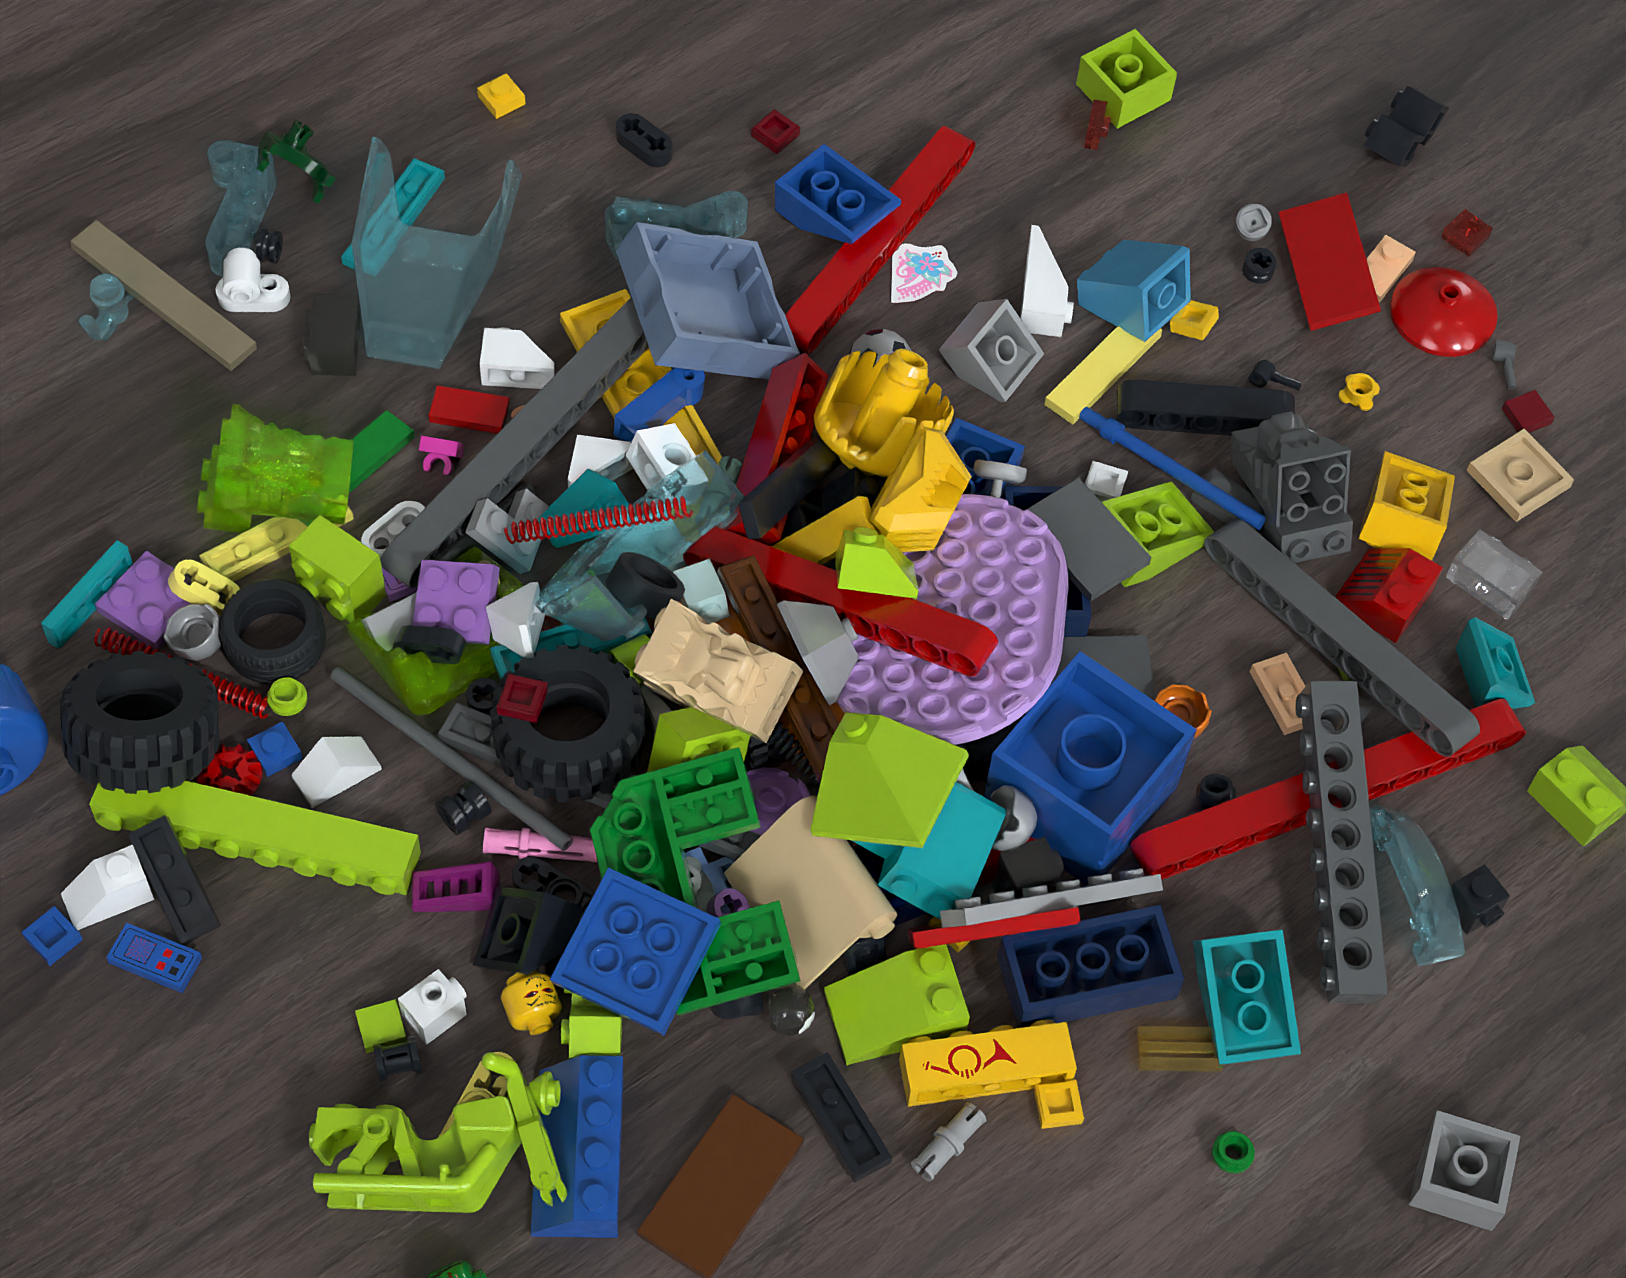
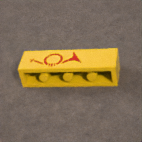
M1040 1020L1031 1024L1030 1027L1016 1029L1010 1025L995 1027L987 1033L973 1034L971 1031H959L951 1034L948 1038L932 1040V1038L927 1036L916 1037L909 1040L906 1044H902L899 1057L908 1107L1032 1090L1035 1084L1073 1080L1077 1070L1067 1022L1054 1023L1053 1020Z

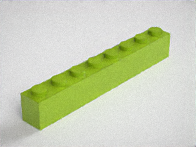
M185 780L181 786L172 789L167 786L161 788L160 792L148 793V790L137 791V794L125 793L123 789L106 790L98 783L89 804L96 823L108 830L120 831L122 828L135 831L166 815L169 817L185 848L198 849L203 847L215 850L216 853L227 858L241 856L254 859L256 863L265 867L273 868L280 865L292 868L303 876L313 877L318 874L331 877L337 883L346 886H353L355 883L369 886L374 891L384 895H393L394 893L407 895L412 880V871H415L421 854L417 834Z

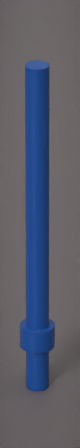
M1087 406L1081 411L1079 419L1100 431V436L1110 443L1121 444L1257 530L1264 525L1266 521L1264 515L1125 430V425L1114 418L1107 419Z

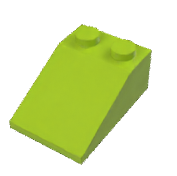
M1172 481L1102 502L1151 556L1148 566L1121 582L1124 587L1149 580L1204 547L1205 539L1214 533Z
M946 944L906 951L824 987L825 997L846 1065L899 1053L902 1044H906L909 1040L916 1037L927 1036L932 1038V1040L948 1038L955 1032L967 1031L970 1016Z

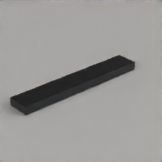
M818 432L739 502L738 505L748 539L763 537L842 463L839 456L825 444Z

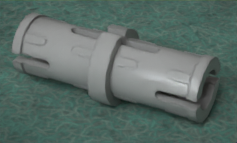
M966 1102L946 1127L940 1126L934 1132V1140L917 1158L911 1161V1165L917 1174L928 1162H931L921 1176L923 1179L932 1181L934 1176L952 1156L958 1157L963 1152V1144L986 1122V1117L980 1109L970 1121H967L977 1106L971 1102Z

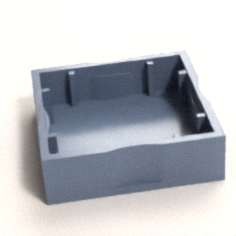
M636 222L617 248L616 253L655 365L769 380L774 367L800 354L785 313L775 297L772 279L758 242L719 235H698L677 228Z

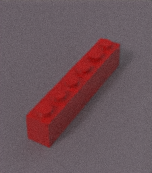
M806 353L772 369L722 529L748 538L740 513L739 502L811 438L815 424V410L824 393L829 376ZM788 513L763 537L752 540L765 545L779 541Z

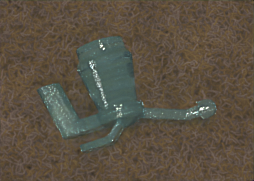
M112 274L98 275L90 284V298L98 308V318L95 320L91 315H83L79 319V324L93 340L101 339L106 342L116 330L117 325L127 319L129 315L127 303L135 298L130 293L125 296L123 284Z

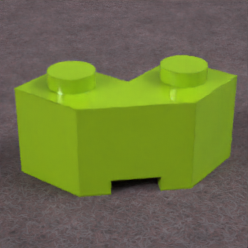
M564 989V993H572ZM572 993L569 1019H562L561 1044L569 1045V1058L580 1055L620 1056L622 1016Z

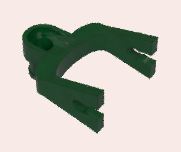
M294 120L289 131L283 132L280 137L266 132L259 142L257 169L264 172L269 165V154L274 156L276 154L286 159L312 177V201L319 204L325 195L324 186L326 185L330 188L336 177L321 161L310 155L307 151L305 144L313 136L314 131L306 124L302 128V122Z

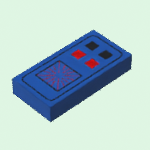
M126 923L106 959L113 966L183 993L201 962L202 956L196 950Z

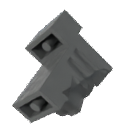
M1293 412L1276 414L1271 419L1261 422L1258 427L1232 432L1231 463L1264 509L1266 521L1264 523L1263 537L1293 563L1350 552L1353 520L1347 513L1351 449L1348 446H1341L1329 438L1318 437L1317 432L1310 430L1308 424L1303 421L1301 416L1293 414Z

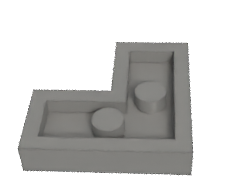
M528 489L516 492L508 514L486 498L477 501L465 533L519 574L531 570L541 540L538 538L536 541L531 539L529 542L523 540L522 543L516 541L515 544H511L505 537L504 528H507L509 537L513 541L514 537L511 531V523L513 521L518 526L520 520L525 525L526 520L529 519L533 527L534 518L538 519L549 506ZM525 526V532H526V533H525V537L528 538L529 536H528V534H527L526 526ZM540 528V534H539V535H540V536H543L542 530H541V528ZM518 529V539L520 540L521 536ZM533 529V534H532L533 537L536 536V534H535V532H534V529Z

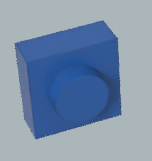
M283 722L247 739L250 750H253L267 777L303 759L301 750Z

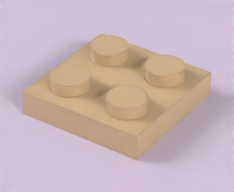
M1525 429L1470 462L1467 468V472L1515 522L1569 489L1574 481L1565 469Z

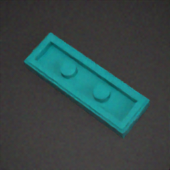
M116 540L41 622L49 644L57 649L62 648L96 610L95 603L133 565L128 546Z

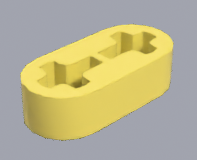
M194 560L179 562L168 578L169 587L175 595L190 604H208L219 616H221L225 604L218 601L220 597L218 594L222 592L227 595L225 598L227 603L232 595L240 590L239 586L232 580ZM186 573L192 576L191 585H187L184 582V575Z

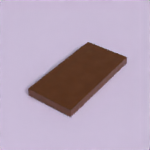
M733 1094L637 1230V1236L700 1277L712 1278L802 1147L804 1138Z

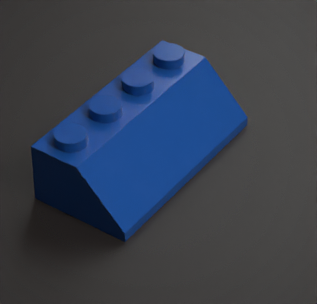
M580 1055L539 1070V1076L545 1071H550L553 1080H559L561 1094L558 1107H552L549 1115H543L540 1110L539 1112L552 1146L562 1182L567 1189V1197L562 1203L557 1190H552L550 1195L552 1196L553 1206H548L542 1200L540 1190L533 1185L531 1237L618 1238L624 1082L623 1056Z

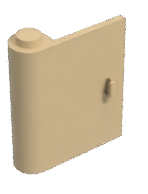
M808 796L792 805L724 872L733 889L741 892L747 899L750 908L780 901L791 944L796 953L801 979L796 984L800 990H805L859 938L873 937L874 939H879L887 935L894 928L893 921L897 917L896 911L847 840L812 836L810 828L817 796Z

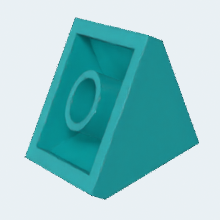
M1476 617L1468 620L1455 649L1475 708L1498 699H1506L1512 709L1529 707L1535 704L1513 637Z

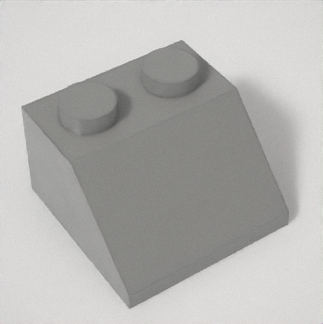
M1007 299L978 302L939 349L958 378L1000 402L1008 400L1044 355V352Z

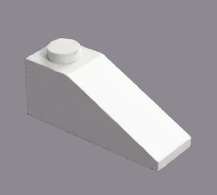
M1032 225L1027 251L1020 319L1030 333L1061 337L1064 323L1071 324L1074 302L1067 301L1068 285L1040 227Z

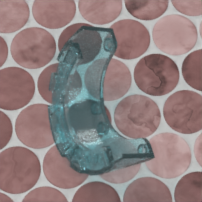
M706 450L650 487L647 493L633 504L634 520L636 522L638 521L635 510L637 502L641 505L642 519L645 521L643 512L644 501L648 503L649 518L651 520L653 516L650 502L653 500L656 503L657 517L659 519L660 513L657 504L659 499L663 501L664 516L667 517L666 498L670 499L671 514L674 516L675 511L672 500L674 497L678 499L679 514L682 515L680 497L683 496L686 500V512L689 514L691 510L693 511L690 518L684 516L683 519L677 517L675 520L670 518L668 521L662 519L661 522L655 520L652 524L647 522L645 525L640 522L638 526L632 524L631 527L625 525L624 528L618 526L616 529L610 527L609 530L601 532L595 539L590 542L586 541L560 567L539 593L541 598L535 602V606L541 613L601 641H609L622 635L627 639L633 637L645 626L646 623L643 618L648 610L643 604L633 608L626 607L610 593L605 583L621 553L633 552L642 554L666 567L680 553L713 527L718 525L720 528H724L738 515L735 509L745 496ZM627 505V506H626V509H627V521H628V523H630L631 519H630V517H629L628 505ZM620 511V523L623 524V519ZM613 517V521H612L613 525L616 524V521H615V518H614V517Z

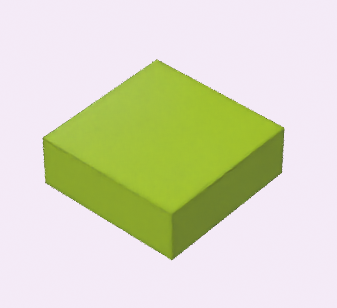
M396 999L355 1010L366 1054L374 1052L373 1045L375 1044L385 1047L407 1042Z

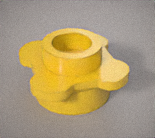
M1357 373L1348 375L1345 379V388L1340 390L1338 394L1339 400L1343 403L1358 406L1363 411L1372 409V399L1375 395L1379 394V385L1367 374Z

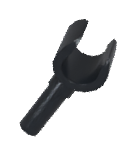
M1269 360L1259 361L1248 377L1251 384L1260 388L1265 387L1269 380L1298 391L1302 385V382L1276 372L1275 366Z

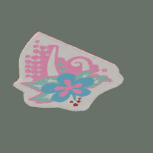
M905 243L899 246V249L892 255L891 303L916 301L934 291H944L947 282L956 278V268L949 260L947 250L942 245L918 247Z

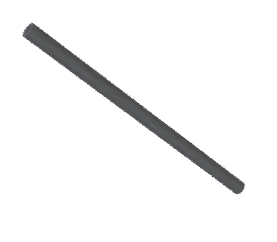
M339 666L333 670L331 679L466 780L473 781L481 791L559 849L565 851L570 847L573 838L345 669Z

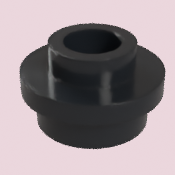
M1221 774L1205 776L1196 788V799L1206 808H1211L1236 798V790L1231 780Z

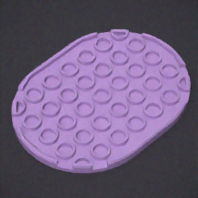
M963 494L934 550L902 553L914 563L918 586V596L915 600L988 627L998 639L997 647L976 676L970 677L857 635L859 639L852 643L859 658L836 701L844 713L882 715L953 745L977 740L1001 730L1023 716L1043 696L1054 679L1061 661L1068 594V571L1062 546L1041 518L1027 509L1023 511L1011 506L1007 500L1001 498Z

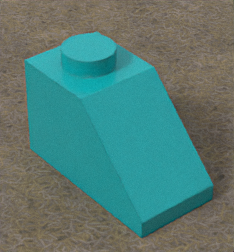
M587 469L537 520L540 525L541 517H544L547 522L549 516L554 520L555 516L558 515L562 523V515L564 513L569 521L570 513L572 512L576 518L579 511L582 513L583 528L586 530L587 526L584 521L585 510L589 512L591 518V511L593 509L596 510L598 515L599 509L602 508L605 513V525L608 526L606 509L609 507L612 511V523L614 525L616 523L613 514L614 506L619 508L621 518V506L624 505L628 511L629 503L614 481ZM598 515V527L600 528L601 523ZM576 518V530L579 531V526ZM591 518V526H590V527L593 529V528H594V525H593L592 518ZM554 520V533L557 534L558 531ZM569 521V531L572 532V528ZM547 524V534L550 535V531ZM563 524L561 529L562 533L565 532ZM605 528L602 531L596 529L595 532L589 530L587 533L581 532L578 535L574 532L572 536L566 534L565 537L559 535L558 538L552 536L549 541L554 547L559 548L605 534L608 530Z

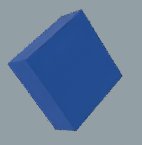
M55 906L21 932L26 942L49 966L83 940L80 932Z

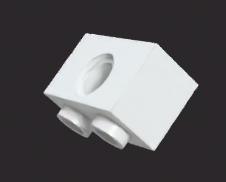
M675 423L638 430L626 454L627 459L655 503L657 504L659 499L663 501L664 511H666V498L670 499L671 509H674L672 504L674 497L678 499L679 508H681V496L685 497L686 506L699 504L711 479L707 470L701 465L690 448L688 441L683 437Z

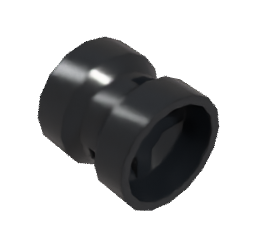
M471 780L458 788L457 794L452 797L446 795L435 803L442 820L457 836L467 830L469 823L474 819L482 820L492 813L486 797Z

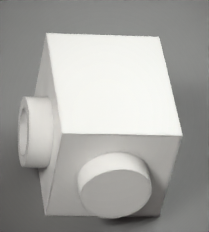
M439 969L398 998L401 1015L426 1045L467 1015L464 1002L467 995L463 987L454 977L447 979Z

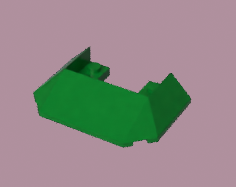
M733 748L620 780L612 793L613 798L601 816L598 815L590 828L601 878L604 877L607 869L610 868L699 909L684 849L761 828L754 803V793L740 748ZM779 900L717 917L720 919L721 925L676 1014L682 1015L801 981L796 953L791 944Z

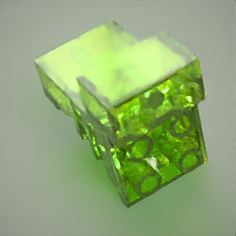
M232 404L231 418L222 419L220 445L213 444L211 459L203 458L201 481H207L208 487L207 491L199 490L197 513H204L203 528L243 533L250 529L252 514L314 521L321 515L332 523L344 525L348 506L354 440L338 439L339 437H331L324 440L322 435H302L300 432L290 428L280 430L275 423L270 422L268 425H264L262 420L250 414L241 405Z

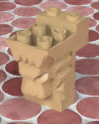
M671 599L667 608L661 609L654 622L655 630L648 644H644L639 649L635 658L636 667L633 672L644 680L643 684L654 693L685 708H695L767 743L803 670L795 662L748 642L736 633L730 635L715 622L707 623L697 613Z

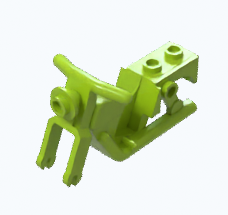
M488 1052L482 1057V1065L488 1070L504 1075L507 1080L508 1092L506 1097L496 1096L457 1104L453 1108L455 1120L451 1127L442 1136L434 1140L420 1139L409 1118L402 1109L396 1106L378 1105L375 1109L358 1108L351 1104H336L333 1108L318 1107L316 1123H312L309 1131V1145L325 1166H331L335 1156L345 1148L357 1145L349 1157L340 1162L337 1173H315L313 1188L316 1193H329L327 1206L330 1209L472 1213L481 1209L486 1203L505 1167L522 1142L531 1171V1181L540 1190V1196L544 1203L548 1206H553L552 1196L550 1195L552 1190H557V1194L563 1203L567 1197V1189L562 1182L552 1146L539 1112L540 1110L543 1115H549L552 1107H558L561 1094L559 1080H553L550 1071H545L527 1085L526 1079L514 1060L494 1052ZM400 1160L404 1175H382L390 1162Z

